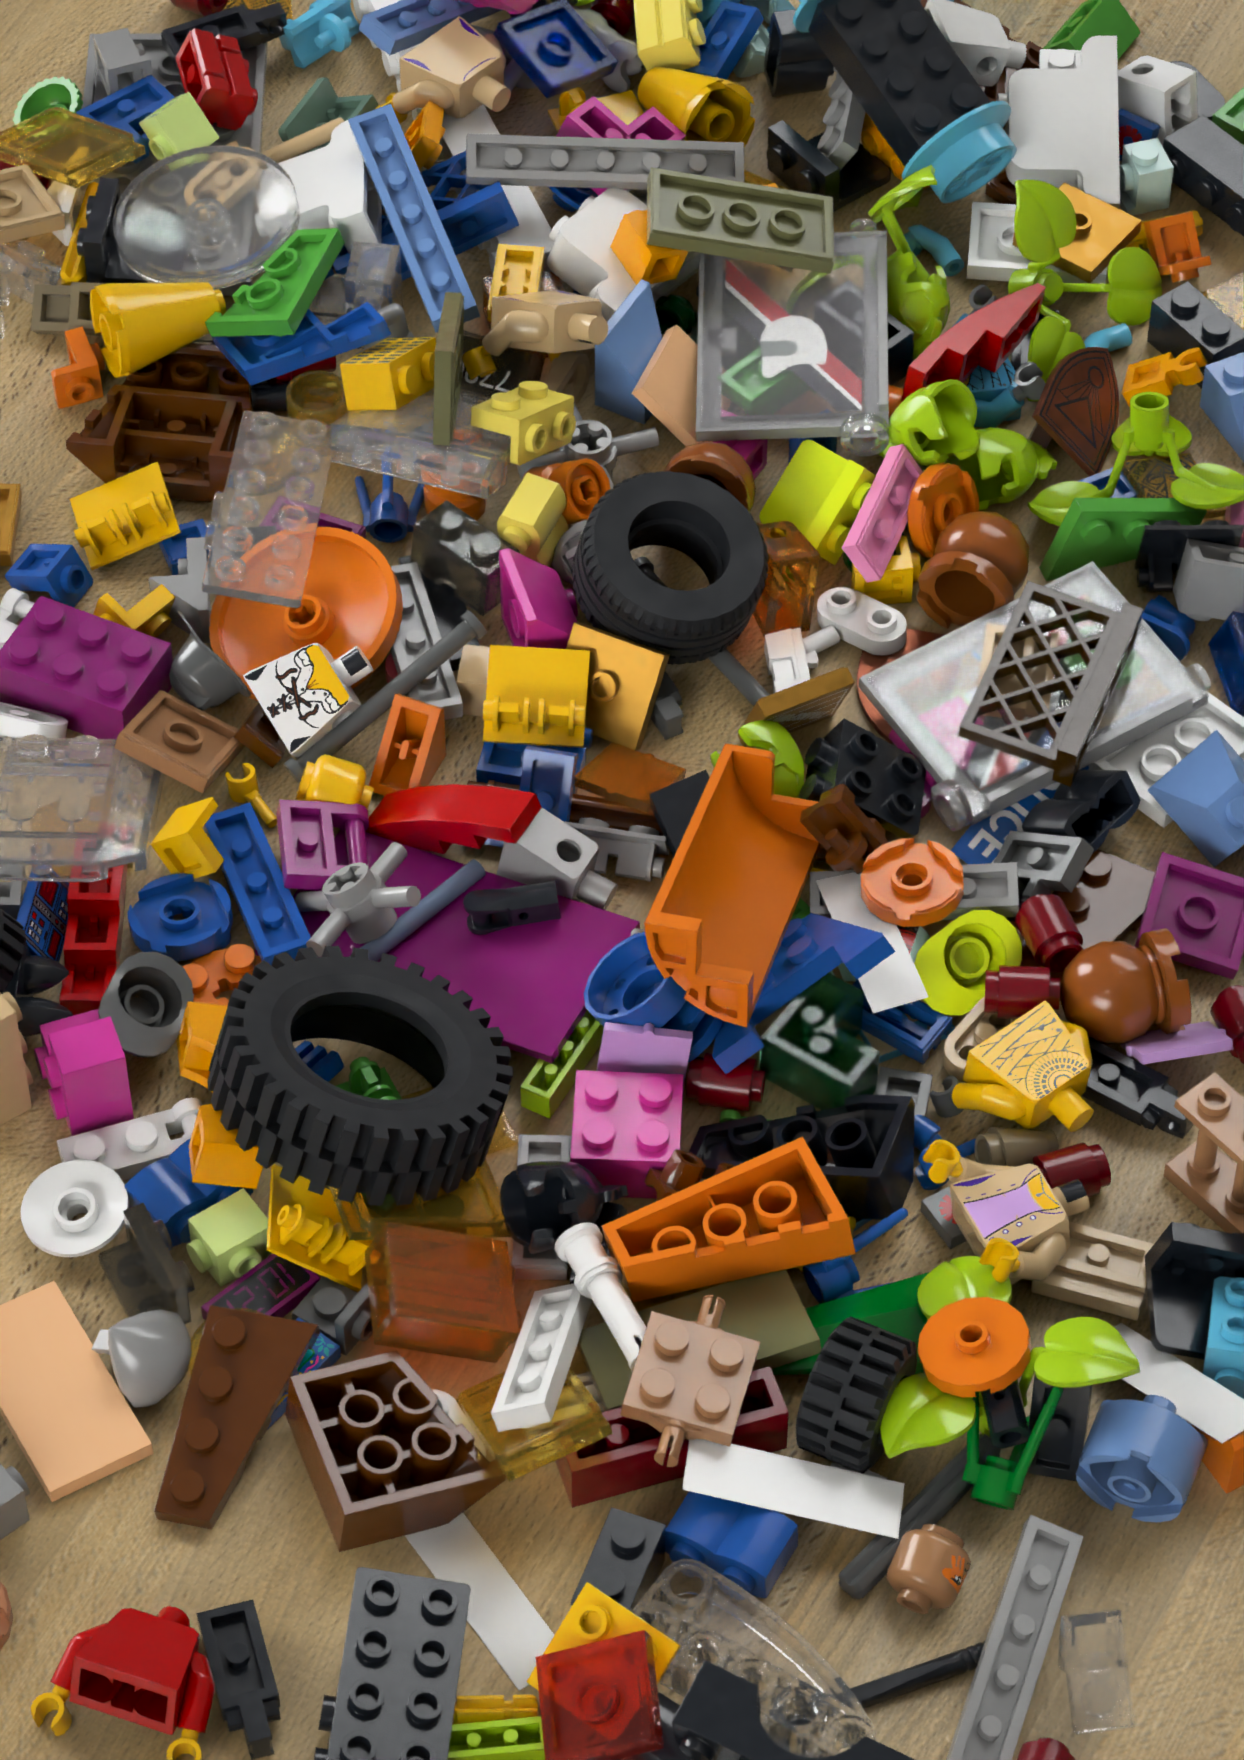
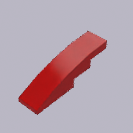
M1036 283L1001 297L963 318L935 339L909 365L901 401L903 402L907 396L918 389L935 382L955 379L964 383L978 365L995 373L1038 322L1046 287Z
M448 784L421 786L386 794L369 816V827L365 832L413 848L445 854L452 844L480 849L488 838L516 844L542 807L536 793L479 785Z
M77 832L67 895L68 921L63 947L64 967L69 971V975L62 980L59 999L60 1005L73 1012V1016L99 1009L101 999L120 964L129 850L128 832Z

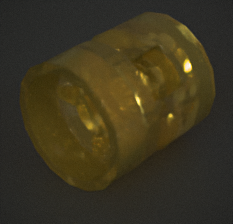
M323 370L299 374L290 381L286 388L290 446L296 454L304 459L327 461L336 458L346 451L350 444L349 412L347 411L342 378L334 373Z

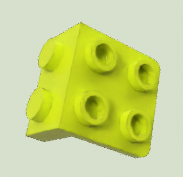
M804 440L760 511V521L824 560L836 565L843 553L842 546L876 475L850 459L849 461L813 440Z

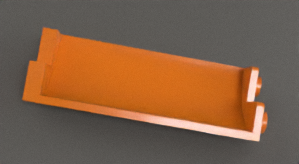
M725 743L644 924L647 946L655 965L664 979L671 976L686 991L684 999L703 1012L731 1024L747 1027L821 847L816 838L800 822L801 812L819 802L774 794L775 755L773 752Z

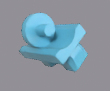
M317 0L310 5L306 13L295 20H287V25L283 27L285 34L279 38L282 47L291 51L296 67L304 69L331 50L342 52L350 46L351 37L360 32L358 30L360 25L351 10V0Z

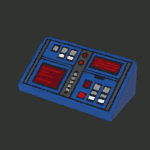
M37 857L33 861L17 921L23 926L26 935L25 940L31 955L45 956L59 962L68 921L67 895L69 882L42 857Z

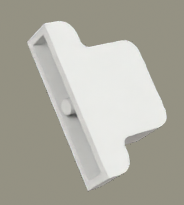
M1093 36L1083 44L1081 52L1074 53L1073 69H1020L1010 77L1007 93H998L997 101H1006L1011 107V115L1005 124V132L1017 148L1015 156L1006 166V175L1013 185H1015L1014 182L1017 180H1038L1059 188L1065 182L1085 192V194H1090L1119 209L1120 165L1117 36Z
M348 120L342 122L333 130L331 141L327 146L277 163L264 173L262 192L258 193L261 216L257 218V226L266 244L273 242L278 250L297 230L339 228L349 254L358 256L381 249L382 203L351 132Z
M616 187L605 190L596 198L592 195L589 196L581 204L576 214L570 218L563 216L554 225L549 235L554 244L547 259L549 269L582 296L600 300L602 305L601 313L607 322L636 286L610 246L624 214L635 210H647V205L629 191ZM688 251L676 279L650 284L655 305L661 296H668L699 271L700 253Z

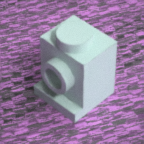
M1158 138L1123 145L1122 161L1120 164V206L1124 212L1132 216L1169 208L1174 167Z

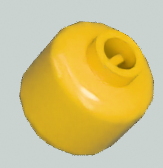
M324 754L316 760L315 764L307 761L295 800L340 802L352 805L357 803L365 806L368 810L374 787L365 785L366 770L363 766Z

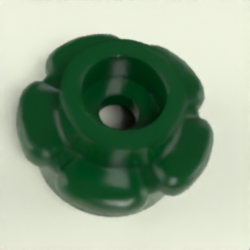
M670 294L668 297L661 296L656 301L655 308L662 335L665 334L666 330L675 325H678L686 334L692 331V326L696 324V315L692 304L686 298Z

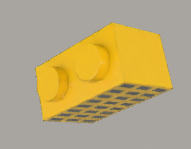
M436 337L386 338L341 363L340 370L347 411L397 410L434 389Z

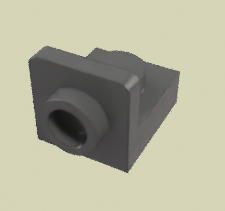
M322 1277L293 1310L292 1320H296L299 1317L305 1322L318 1324L320 1332L338 1344L341 1353L347 1356L359 1340L364 1342L373 1334L379 1323L380 1314L378 1312L377 1290L365 1284L358 1293H355L335 1281Z

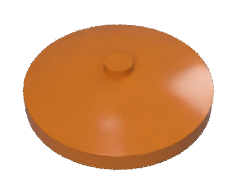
M310 527L281 534L258 546L245 556L229 573L220 587L210 614L209 638L212 651L236 673L250 691L251 695L249 698L257 702V698L243 675L312 643H319L326 648L334 660L355 646H358L375 671L388 655L399 632L403 611L400 584L393 569L380 550L370 541L353 532L332 527ZM371 672L361 680L351 685V688L354 689L355 687H357L359 684L365 681L373 672Z

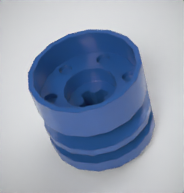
M645 932L630 936L616 944L604 955L590 974L584 990L585 1008L603 1027L605 1022L637 1026L651 1023L655 1028L692 1031L693 1040L688 1063L693 1061L712 1043L723 1024V1020L703 1012L685 1000L686 991L671 976L664 979L651 957Z

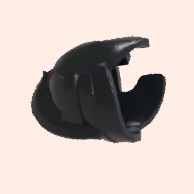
M538 1161L517 1166V1170L512 1171L504 1178L500 1189L501 1210L506 1229L514 1241L528 1247L530 1254L555 1249V1243L564 1231L580 1223L591 1222L596 1224L605 1202L615 1201L628 1196L627 1185H602L592 1172L578 1163L563 1161Z

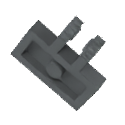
M1010 830L993 863L1017 862L1020 910L1022 904L1028 898L1037 894L1048 895L1051 894V890L1072 893L1083 874V870L1094 848L1083 838ZM1005 917L1009 922H1015V917Z

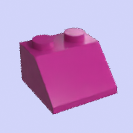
M512 549L499 550L501 618L512 646L566 649L573 624L577 622L576 617L578 616L577 603L572 589L564 590L556 570Z

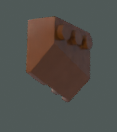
M397 1350L290 1376L285 1416L339 1552L448 1524L506 1480L507 1473L495 1460L489 1462L474 1445V1436L462 1423L457 1426L437 1404L438 1396Z

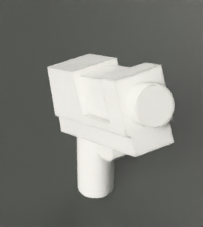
M829 625L805 638H802L800 627L765 635L764 653L768 674L772 675L773 694L810 680L808 668H817L819 661L817 653L840 642L838 631L834 626Z

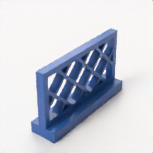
M466 151L432 166L429 170L426 169L420 172L426 187L436 186L430 196L455 255L520 225L499 181L492 185L466 184V175H460L466 169ZM451 187L463 188L457 198L445 197ZM382 215L381 249L354 256L349 254L345 245H343L333 263L334 269L353 305L412 277L386 215Z

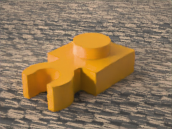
M1191 348L1182 352L1176 358L1173 357L1171 352L1130 364L1127 368L1122 395L1129 407L1130 399L1138 393L1157 392L1165 396L1172 395L1173 388L1176 385L1190 386L1203 381L1204 376L1199 368L1206 366L1207 361L1200 348Z

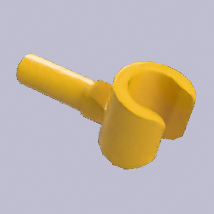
M250 763L242 764L245 777L243 779H234L229 772H226L225 777L231 799L238 803L250 802L269 828L275 827L277 825V817L259 793L254 766Z

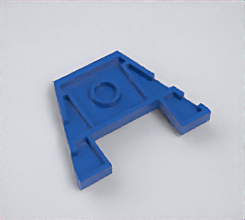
M332 267L330 268L325 279L334 275ZM366 302L326 326L308 308L294 335L212 337L218 349L252 386L384 339L391 335L385 319L369 302Z
M814 913L808 914L803 919L796 918L791 920L748 1026L743 1027L723 1021L722 1027L715 1037L713 1059L723 1072L727 1074L764 1047L755 1026L841 963L845 964L857 980L896 951L885 936L877 931Z

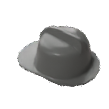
M179 610V615L189 627L191 633L171 664L169 675L171 686L175 692L188 704L200 710L218 707L238 693L249 698L251 693L246 685L216 653L200 640Z
M139 952L127 957L117 968L101 999L98 1010L99 1019L111 1016L124 1052L137 1057H156L166 1053L179 1035L187 1002H193L194 999L192 982L184 968L171 957L158 952Z

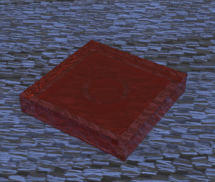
M645 1630L536 1657L545 1760H617L664 1748L652 1636Z

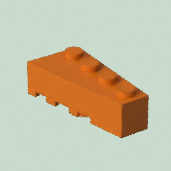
M803 1136L602 1225L610 1256L616 1258L622 1273V1282L633 1302L856 1254L849 1219Z

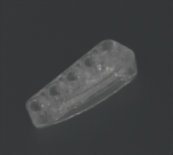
M680 1559L672 1562L664 1569L632 1610L634 1614L681 1645L659 1682L679 1695L686 1696L700 1670L693 1666L703 1663L705 1660L758 1685V1690L762 1693L759 1695L761 1702L760 1721L773 1741L791 1753L803 1757L822 1758L842 1753L840 1752L841 1749L852 1747L865 1736L876 1741V1729L854 1693L829 1662L799 1632L771 1608L738 1584L702 1562L694 1559ZM684 1594L697 1595L691 1599L679 1598V1596ZM796 1719L811 1721V1723L804 1726H797L790 1722Z

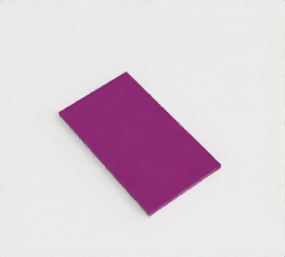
M340 830L334 838L337 865L348 866L345 833ZM365 832L369 868H371L389 845L395 841ZM401 844L407 851V857L384 884L386 887L416 886L421 893L420 900H422L466 864ZM485 871L486 875L387 954L397 957L394 966L407 970L411 962L424 967L422 977L429 981H432L437 975L450 981L447 992L451 995L463 990L471 996L473 1000L469 1010L472 1011L483 1007L491 1016L487 1028L499 1027L504 1036L501 1046L509 1047L511 1050L553 1063L587 1011L585 1008L584 990L590 974L600 959L616 944L629 938L634 928L640 929V921L557 895L560 919L510 926L485 935H477L469 931L467 927V917L470 914L464 909V897L474 890L507 889L527 885ZM298 889V890L296 891V893L293 895V898H294V901H295V898H296V896H297V894H298L299 892H303V891H322V890ZM411 907L393 908L397 914V919ZM299 911L311 937L330 916L328 911ZM344 930L331 946H339L342 956L349 957L352 954L353 948H361L366 943H354L347 931ZM255 948V949H254L255 955L259 956V955H258V952H257V950H256V948Z

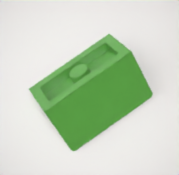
M1088 0L1075 10L1043 49L1081 50L1083 44L1093 36H1117L1118 60L1139 36L1140 30L1119 0Z

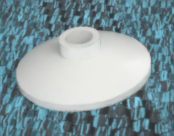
M78 1159L59 1163L41 1173L27 1189L21 1205L23 1228L31 1242L48 1254L59 1257H78L90 1254L107 1245L122 1229L129 1211L127 1190L120 1176L113 1169L100 1162ZM77 1214H86L83 1218L79 1220L71 1221L72 1218Z

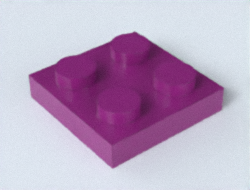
M1162 852L1157 862L1134 946L1139 948L1141 934L1167 928L1172 933L1181 953L1171 956L1173 961L1233 980L1238 972L1244 950V878Z

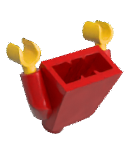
M164 1607L157 1616L133 1608L120 1610L108 1623H103L80 1632L70 1640L50 1681L55 1684L52 1692L43 1693L32 1702L31 1714L33 1720L40 1727L49 1712L58 1710L52 1720L51 1730L55 1736L65 1734L72 1723V1716L65 1705L70 1695V1702L169 1735H173L176 1728L182 1729L181 1737L169 1745L167 1760H176L182 1754L193 1755L195 1757L194 1760H203L202 1751L197 1742L199 1733H206L215 1694V1684L208 1658L198 1652L200 1634L196 1629L190 1627V1620L187 1614L177 1607Z

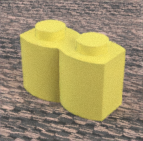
M528 472L525 474L497 521V531L504 543L503 549H512L545 566L551 567L555 547L561 536L569 529L562 515L566 507V496L559 483Z

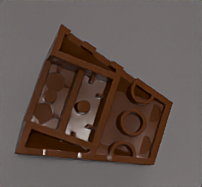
M190 343L126 376V380L122 385L115 384L107 393L105 405L100 410L93 409L85 418V428L81 433L73 432L66 440V448L104 483L158 462L170 498L211 502L256 468L249 383L216 345Z

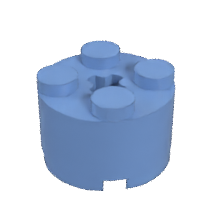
M1147 1395L1143 1401L1130 1399L1104 1400L1100 1404L1080 1455L1076 1481L1092 1500L1113 1511L1114 1505L1117 1502L1134 1508L1131 1517L1133 1519L1144 1522L1170 1521L1180 1514L1183 1505L1187 1501L1207 1448L1208 1440L1203 1434L1197 1432L1190 1423L1175 1414L1177 1410L1175 1404L1162 1396Z

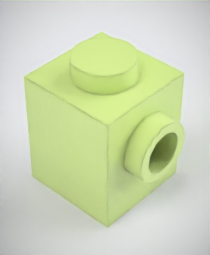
M190 92L171 99L139 122V125L149 138V147L153 155L160 162L165 163L169 169L185 163L188 169L197 165L211 154L207 147L220 138Z
M244 1188L188 1219L191 1240L190 1243L186 1244L188 1255L195 1267L201 1273L208 1270L220 1287L236 1278H240L273 1254L266 1251L268 1218Z

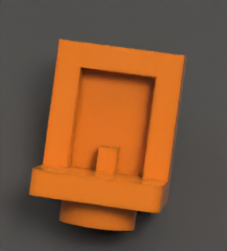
M1192 211L1143 222L1150 256L1153 258L1160 276L1170 274L1172 283L1199 277V267L1212 265L1210 255L1201 256Z
M83 327L64 331L70 365L54 369L51 372L55 400L60 409L104 397L100 371L105 370L103 356L97 342L89 343Z

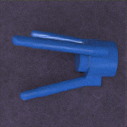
M389 427L384 431L382 493L378 494L371 503L363 477L357 476L355 478L357 495L363 514V526L366 527V532H370L374 539L386 543L400 541L406 537L407 532L416 531L417 515L424 499L423 487L425 486L422 473L409 508L404 498L400 494L393 492L394 431Z
M900 1208L887 1218L853 1237L855 1252H858L908 1216V1210ZM850 1256L808 1264L802 1268L808 1288L820 1304L886 1285L881 1284L853 1290V1284L860 1280V1276Z

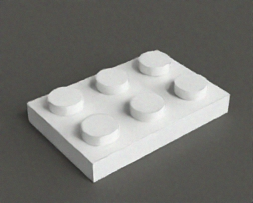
M972 202L966 279L1009 282L1010 276L1014 271L1028 268V264L1032 261L1026 259L1019 251V248L1013 246L1016 204ZM1053 265L1046 267L1055 271L1062 278L1063 283H1087ZM1107 267L1091 283H1106Z
M1191 679L1188 680L1190 685L1198 694H1202L1208 700L1206 705L1089 765V770L1127 771L1141 800L1137 809L1163 828L1171 823L1173 819L1148 792V789L1214 731L1217 730L1244 760V717Z

